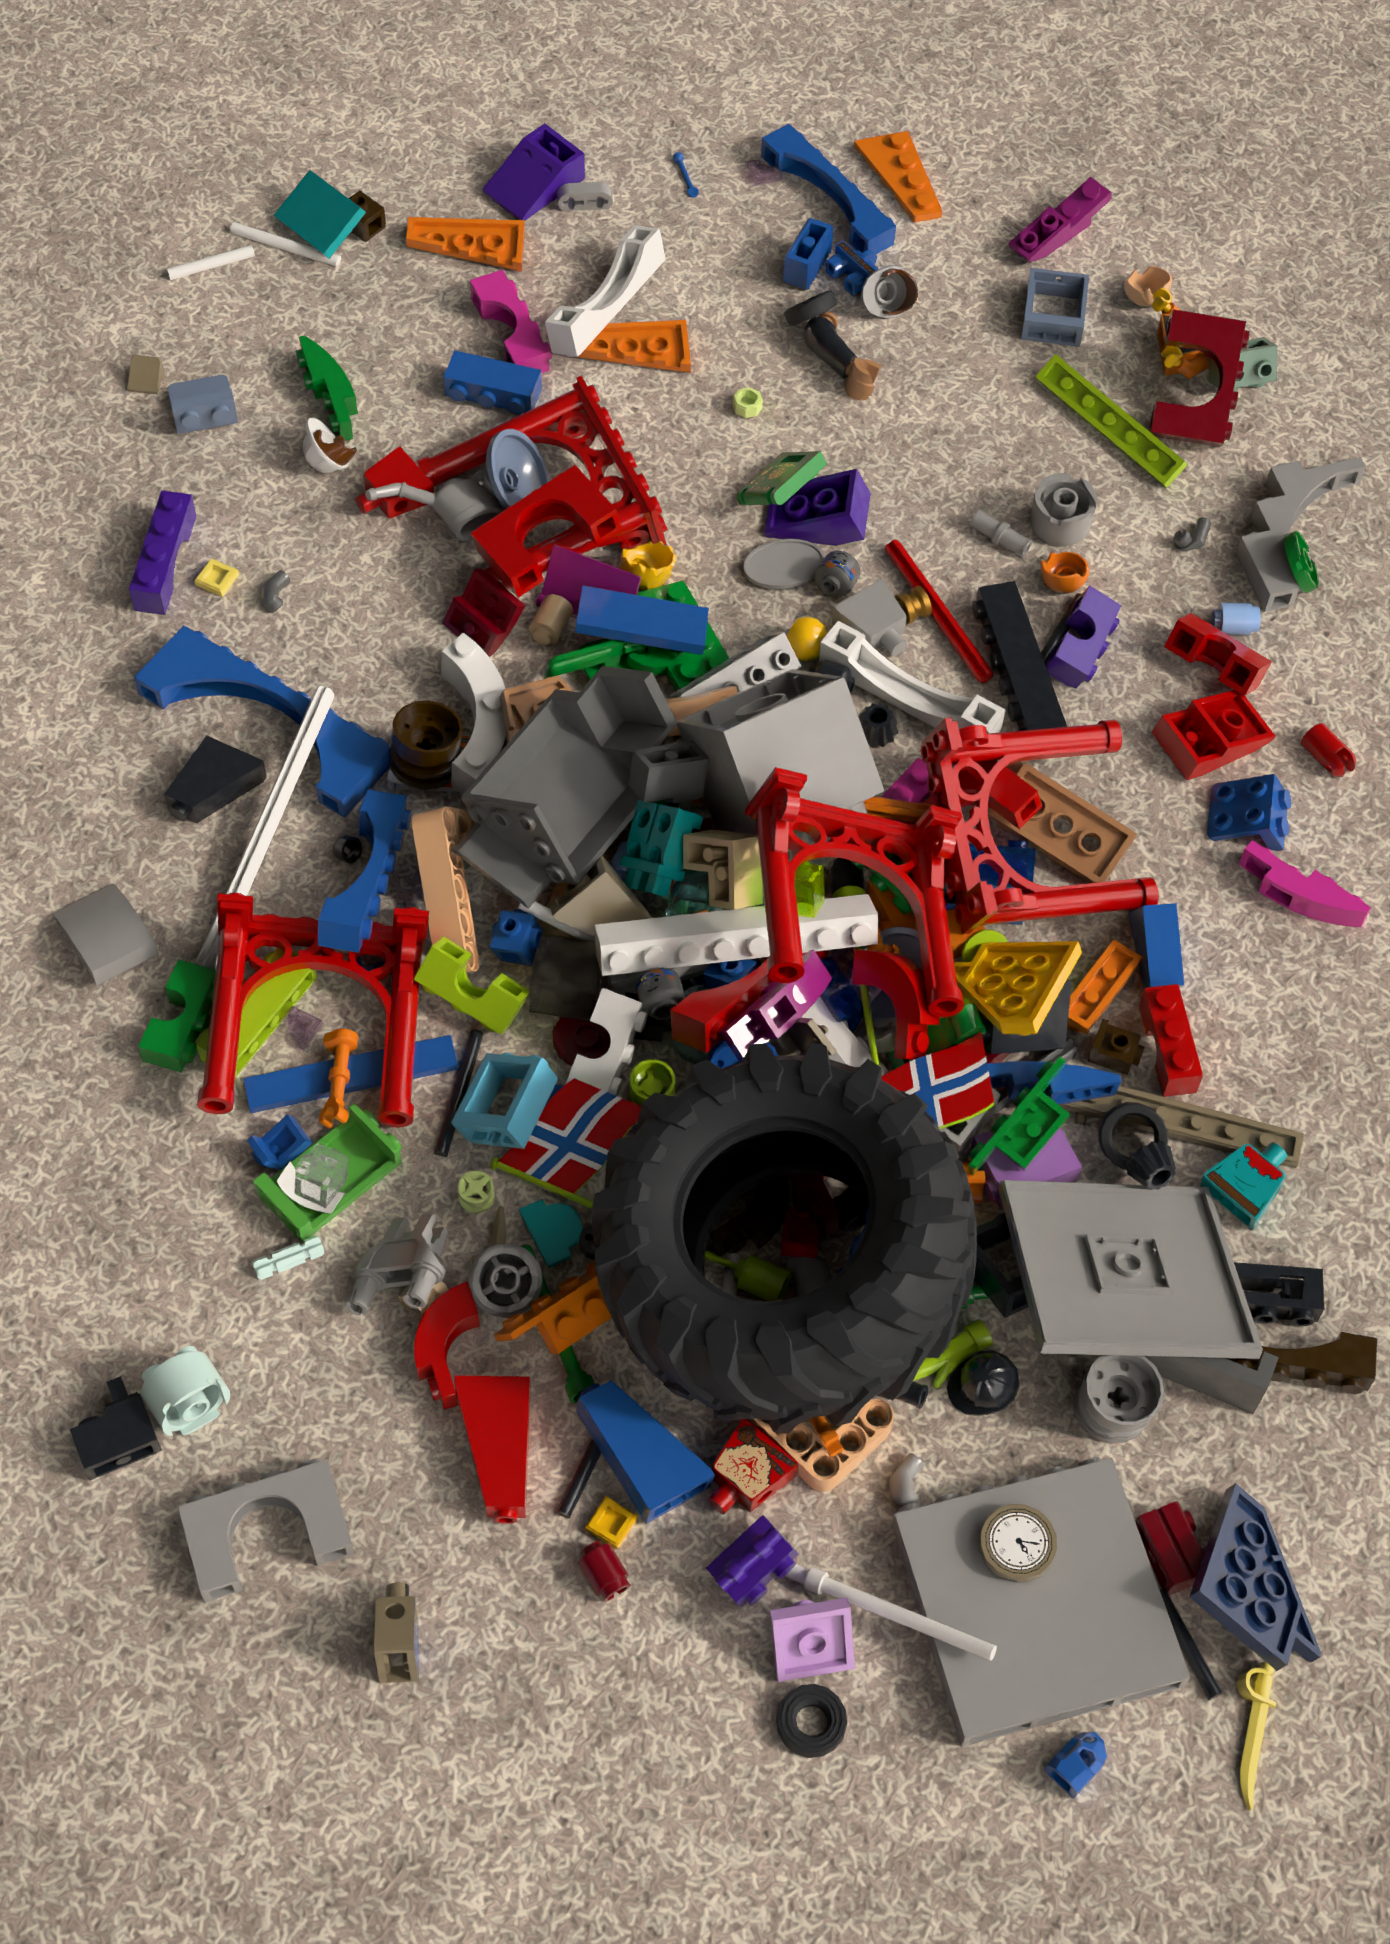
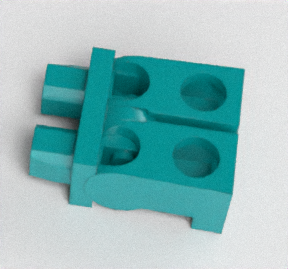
M638 800L626 846L627 856L622 855L620 862L621 866L629 868L625 881L626 885L636 890L668 897L672 880L683 882L685 872L681 871L683 869V834L691 833L693 828L700 830L704 817L679 808L651 802L643 803L641 800Z

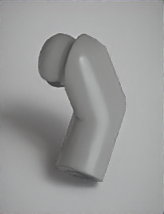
M912 1453L905 1458L889 1479L892 1499L895 1504H900V1507L919 1502V1496L914 1492L912 1480L924 1467V1463Z

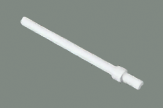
M796 1564L785 1575L787 1578L804 1584L806 1590L818 1595L824 1592L839 1599L847 1597L849 1603L987 1660L991 1661L996 1653V1645L831 1579L827 1572L815 1567L809 1570Z

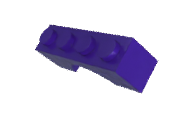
M163 490L160 492L129 587L134 611L166 615L174 590V568L177 553L183 541L189 542L197 517L192 494Z

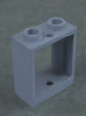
M1030 268L1021 340L1080 347L1084 330L1089 275ZM1034 294L1078 299L1076 318L1032 312Z

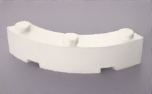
M462 633L442 651L441 676L458 690L464 700L468 701L473 714L474 729L461 754L452 762L451 786L461 794H464L507 745V737L499 698L503 690L506 689L502 677L482 648L466 634Z

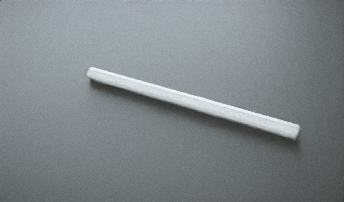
M318 686L314 692L226 894L236 892L247 896L333 701L334 693L328 687ZM218 913L195 964L215 969L217 965L220 935H218Z

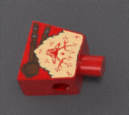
M742 1419L711 1468L715 1474L713 1481L719 1487L708 1498V1502L722 1515H725L736 1501L752 1512L797 1476L799 1463L747 1419Z

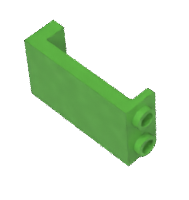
M355 1103L348 1107L349 1117L346 1123H340L291 1162L295 1170L316 1187L345 1193L332 1214L303 1207L290 1199L281 1190L277 1179L286 1167L272 1178H269L264 1172L253 1181L257 1196L302 1243L304 1239L311 1237L402 1163L400 1154L402 1147L396 1137L390 1132L384 1134L378 1127L379 1123L368 1109L362 1111Z

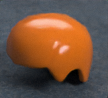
M1065 551L1057 554L1051 552L1046 561L1041 560L1040 562L1044 584L1052 591L1061 594L1073 593L1081 588L1090 574L1086 559L1074 552Z

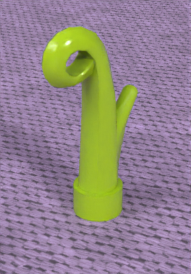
M978 1319L963 1328L964 1331L951 1339L949 1346L939 1358L926 1357L913 1381L938 1371L933 1381V1387L939 1388L948 1375L963 1360L975 1352L978 1353L992 1346L993 1339L982 1320Z

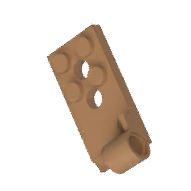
M1016 762L1007 766L1008 769L1038 790L1042 808L1020 830L994 810H991L988 816L1000 827L1087 883L1106 882L1136 839L1137 833L1026 762L1024 764ZM1057 819H1065L1071 824L1072 829L1068 833H1059L1055 830L1053 822ZM1085 837H1093L1099 842L1100 848L1093 852L1087 851L1083 848L1081 840Z

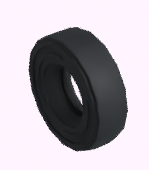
M828 290L787 309L784 315L789 326H795L832 309L837 305V300L832 290Z
M817 1684L801 1685L788 1692L780 1702L776 1716L777 1731L784 1745L795 1754L807 1758L823 1757L834 1751L844 1738L847 1727L846 1709L839 1696L829 1688ZM814 1706L824 1712L827 1717V1726L822 1733L810 1736L804 1734L799 1729L796 1718L801 1709Z

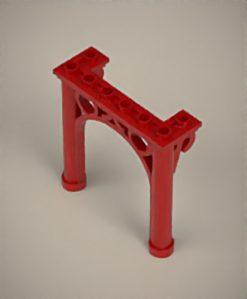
M582 375L576 378L577 383L572 384L574 390L430 458L427 455L417 460L419 468L433 482V487L485 463L488 445L492 437L503 430L515 429L529 437L533 443L555 445L572 453L584 465L590 476V481L602 494L610 488L619 489L623 497L612 505L617 510L623 529L596 546L582 529L574 524L566 531L527 549L537 560L541 573L547 572L553 545L581 555L597 547L617 542L622 550L633 549L638 545L647 543L649 538L653 544L661 541L664 546L667 545L663 532L668 531L661 516L662 509L655 495L649 497L647 491L650 489L642 473L636 474L634 469L637 468L631 452H624L622 446L625 444L617 428L611 429L610 424H612V420L606 407H600L598 403L600 399L594 386H587ZM596 435L604 447L602 450H594L589 447L595 441ZM613 464L620 477H604V473ZM491 567L484 569L507 590L510 589Z
M951 717L944 718L922 741L920 749L921 758L927 765L929 775L927 787L929 793L933 795L935 806L958 811L962 815L961 805L970 806L975 803V806L969 810L967 822H964L962 815L961 820L954 829L956 833L955 849L950 859H946L949 869L948 886L954 893L956 902L954 914L956 922L961 926L962 935L969 934L982 925L1130 910L1145 905H1158V887L1152 877L1059 887L1043 886L1031 882L1018 874L1006 862L994 842L989 827V793L995 778L1002 769L1010 764L1027 760L1117 753L1122 745V730L1117 720H1101L1098 724L987 734L986 726L972 725L959 729L957 721L952 722ZM999 760L988 773L976 763L978 761ZM960 771L971 773L980 785L975 795H969L961 789L958 779ZM968 841L976 847L978 852L983 850L984 854L977 856L972 861ZM979 864H987L999 874L996 888L993 889L992 884L987 885L986 881L980 880ZM1008 883L1014 887L1006 889Z
M775 767L745 808V815L750 816V819L756 820L770 952V957L767 960L769 978L774 982L786 984L801 979L805 973L795 891V873L798 866L815 858H843L858 862L877 871L891 881L906 897L916 919L929 1012L937 1017H950L961 1012L964 1008L963 994L957 985L943 893L944 859H950L956 845L954 829L962 818L961 812L930 805L914 826L800 798L799 794L807 782L806 774ZM793 830L809 834L814 840V844L809 845L795 835ZM788 849L796 854L790 862L788 860ZM883 851L898 855L902 859L903 864L895 865L885 856ZM909 872L913 873V880L907 875Z
M236 892L229 894L218 893L217 913L220 942L203 1087L198 1091L197 1107L210 1114H226L233 1110L241 1022L246 1002L253 992L266 981L284 973L310 968L313 970L336 972L350 977L364 985L378 999L386 1019L378 1121L385 1126L396 1128L411 1125L414 1118V1105L411 1103L420 985L414 978L421 967L422 952H425L429 911L419 910L415 907L394 908L393 926L373 922L370 939L363 940L359 953L350 951L348 961L343 960V954L337 953L333 950L334 948L318 946V920L307 916L290 918L280 917L276 914L254 915L253 896H245ZM262 946L278 947L283 950L284 955L282 958L268 963L257 957L255 951ZM292 946L309 947L305 950H298V956L292 957ZM364 954L378 955L384 959L385 964L380 968L367 971L356 962V959ZM248 961L250 966L257 972L243 984L245 963ZM390 973H392L391 997L385 987L379 982L387 978Z

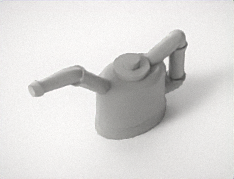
M485 470L477 471L469 479L461 480L455 478L448 480L436 494L406 485L405 482L403 484L393 483L375 489L370 488L365 492L368 500L399 496L400 498L405 497L432 506L460 541H472L471 532L505 511L491 490Z

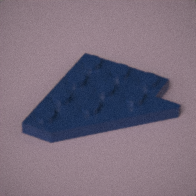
M1235 1483L1225 1490L1189 1597L1276 1671L1288 1665L1292 1649L1306 1661L1313 1662L1321 1657V1651L1265 1508Z

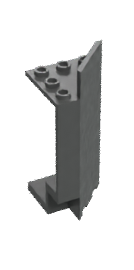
M602 666L580 692L555 689L461 796L468 809V815L475 823L453 847L452 851L528 909L552 881L578 885L635 815L638 800L641 799L628 785L633 750L666 745L664 739L678 724L653 673Z

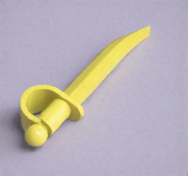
M1265 1661L1260 1663L1259 1668H1253L1244 1672L1237 1680L1239 1694L1244 1699L1252 1702L1240 1766V1786L1247 1810L1253 1809L1255 1777L1268 1707L1275 1708L1276 1702L1269 1699L1273 1681L1271 1675L1274 1672V1668ZM1251 1675L1257 1676L1254 1691L1250 1686Z

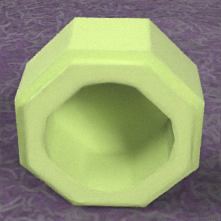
M748 387L738 389L733 396L732 405L735 414L749 418L759 414L762 410L763 400L759 391Z

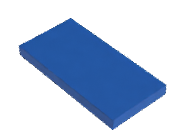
M582 586L575 632L703 655L709 608Z

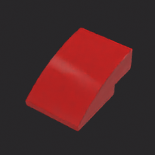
M1235 690L1192 700L1187 709L1162 715L1151 732L1186 780L1203 776L1251 754L1273 741L1276 737L1246 696Z

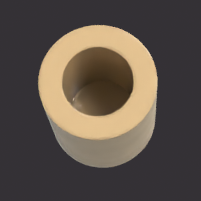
M555 594L545 596L529 626V631L536 642L542 645L557 643L573 613V607L569 601Z

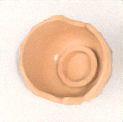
M1149 266L1142 274H1138L1135 269L1125 280L1124 290L1129 300L1142 307H1152V302L1155 300L1152 297L1153 294L1160 288H1166L1170 291L1172 277L1166 270L1156 266Z

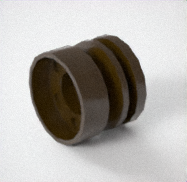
M426 700L407 704L395 714L392 723L390 766L392 773L400 782L420 790L438 789L451 782L452 762L460 755L463 734L462 722L456 712L443 703Z

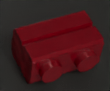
M1175 1501L1157 1510L1154 1509L1138 1516L1135 1522L1149 1562L1161 1587L1165 1588L1167 1594L1171 1595L1193 1586L1206 1545H1200L1194 1534L1196 1524L1191 1513L1188 1510L1183 1511L1179 1502Z

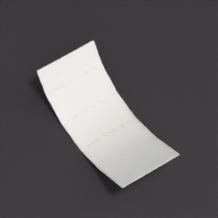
M291 1161L277 1179L279 1187L290 1199L303 1207L315 1211L332 1214L345 1194L316 1187L295 1170Z

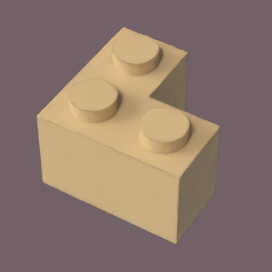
M706 830L683 834V869L708 872L709 906L736 910L763 904L762 875L757 835L720 830Z

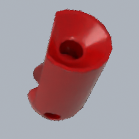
M1324 723L1316 724L1303 736L1301 745L1331 775L1343 777L1345 774L1344 766L1348 771H1354L1357 762L1355 754Z

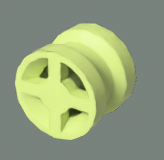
M477 1170L464 1174L459 1180V1201L463 1209L474 1214L489 1210L495 1199L491 1177L485 1172ZM478 1195L480 1198H470V1196Z

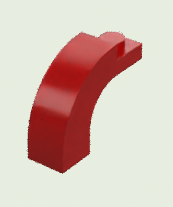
M854 949L852 984L878 987L890 997L896 1011L894 1058L917 1059L926 1056V1050L929 1045L928 1024L940 1025V1017L934 1016L929 1012L922 969L907 957L897 953Z

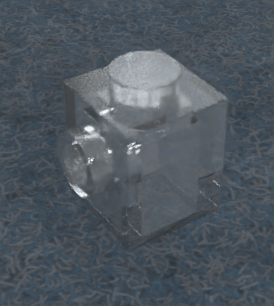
M316 1143L310 1153H304L298 1161L295 1171L294 1194L327 1208L347 1181L349 1156L342 1154L337 1149Z

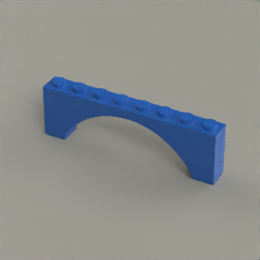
M184 625L134 677L138 694L162 709H165L170 703L203 696H235L268 704L285 713L300 726L311 702L310 697L304 692H296L286 686L277 676H269L262 672L253 662L240 659L226 646H218L210 641L202 632L193 631ZM329 708L313 744L321 762V780L316 785V792L320 804L345 818L366 795L367 789H371L390 768L391 747L384 739L369 735L358 724L352 721L347 722Z

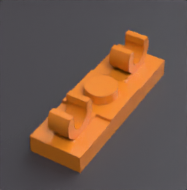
M1114 939L1070 995L1067 1027L1076 1033L1081 1031L1087 1035L1141 964L1143 957Z

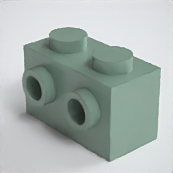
M1265 337L1248 340L1247 348L1241 349L1239 361H1244L1241 379H1236L1234 391H1237L1239 387H1262L1267 382L1277 381L1278 346ZM1209 357L1208 382L1218 388V369Z

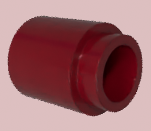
M596 1541L580 1552L582 1558L577 1562V1565L595 1595H600L604 1602L613 1599L615 1592L621 1594L631 1586L627 1580L629 1574L610 1543L602 1545L600 1541Z

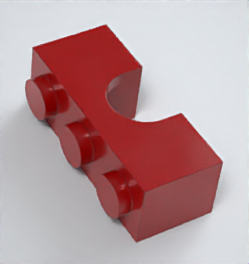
M1192 613L1177 620L1164 645L1166 649L1189 663L1201 661L1211 665L1221 673L1218 678L1219 681L1244 696L1258 688L1272 663L1271 660Z
M1179 984L1145 988L1139 1004V1010L1146 1036H1153L1155 1040L1157 1055L1155 1071L1162 1097L1197 1093L1203 1078V1072Z

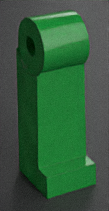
M975 1004L964 1005L963 1010L954 1016L940 1018V1025H928L929 1045L926 1055L956 1046L974 1037L980 1031L981 1034L985 1032L986 1028ZM895 1050L887 1052L893 1069L914 1060L894 1058Z

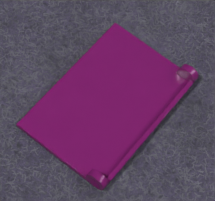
M553 545L542 593L537 599L536 606L540 607L545 596L555 594L569 601L573 607L572 614L577 616L582 586L637 595L641 577L563 547Z

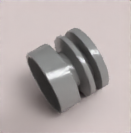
M1101 1355L1091 1365L1077 1386L1073 1398L1074 1414L1081 1428L1092 1438L1107 1444L1125 1443L1136 1438L1160 1410L1164 1398L1163 1379L1157 1367L1145 1356ZM1110 1397L1116 1398V1403L1120 1405L1119 1408L1114 1407V1402L1109 1399Z

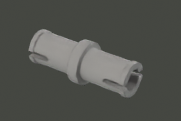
M981 509L975 513L969 525L971 528H975L991 538L992 543L996 546L1001 544L1021 558L1028 552L1033 543L1032 540L1012 530L1009 523L1005 521L1001 523L984 513Z

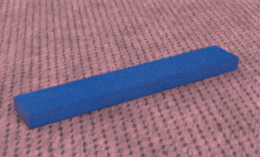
M451 1035L415 1042L413 1079L459 1070ZM384 1049L349 1056L347 1069L350 1071V1079L345 1084L344 1094L382 1086ZM334 1059L243 1078L250 1113L329 1097L331 1082L328 1080L329 1070L334 1065Z

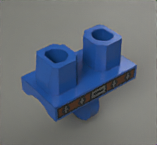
M844 241L836 244L835 255L826 261V273L832 278H837L843 273L847 274L848 276L844 277L843 285L845 290L853 296L861 292L866 278L878 270V267L875 265L877 255L872 250H867L863 253L859 250L854 251Z

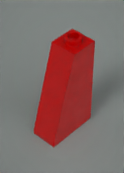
M455 1375L456 1396L487 1517L494 1518L495 1522L501 1524L516 1523L517 1518H526L531 1401L530 1376Z

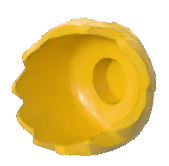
M661 541L656 544L648 542L638 545L633 549H623L619 567L621 570L640 576L639 589L649 590L662 586L670 578L677 556L674 554L671 546H664Z

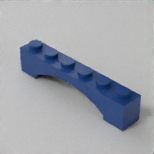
M787 124L762 137L761 157L778 174L783 171L801 177L823 190L837 203L850 224L849 243L856 250H859L861 253L872 250L875 254H878L894 245L896 225L893 220L885 216L876 207L875 203L861 193L858 187L851 183L840 172L838 167L833 166L819 149L814 148L801 132Z
M367 789L360 808L359 836L367 838L372 854L363 873L348 889L335 898H326L318 919V946L359 953L363 940L370 939L373 926L371 918L377 917L380 910L381 897L379 895L386 894L389 880L387 873H393L396 864L395 851H401L404 840L403 830H408L410 826L411 810H406L407 796Z

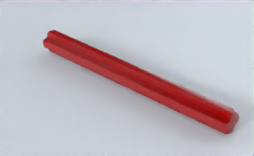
M897 539L886 544L885 552L911 588L921 586L927 593L932 607L931 617L975 679L982 684L991 680L994 676L993 671L903 545Z

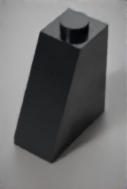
M206 735L164 794L169 813L179 821H186L188 819L199 823L263 783L267 778L264 761Z
M1066 980L1036 1034L1027 1036L1002 1034L978 1010L986 1028L982 1034L984 1050L990 1054L1065 1049L1072 981Z

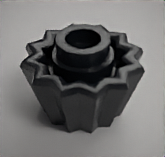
M872 703L871 706L865 707L858 715L866 740L872 748L876 746L885 747L887 743L894 742V736L899 733L897 729L898 722L893 711L889 710L888 706H883L881 703L877 705Z
M1151 1141L1146 1146H1140L1135 1153L1131 1154V1159L1126 1163L1128 1167L1127 1175L1150 1190L1166 1187L1169 1182L1173 1181V1177L1176 1175L1171 1147L1165 1145L1164 1141L1158 1143Z

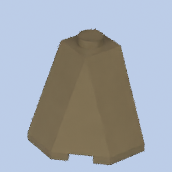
M603 855L578 885L569 884L565 890L566 894L563 897L560 894L556 895L550 904L552 916L557 921L594 937V925L653 918Z

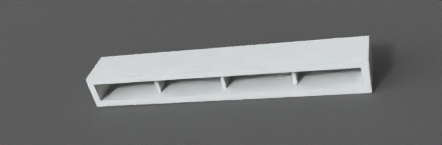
M868 894L797 902L802 953H806L809 950L823 951L878 944V913ZM765 906L594 925L596 957L602 976L649 971L662 967L676 968L770 957Z

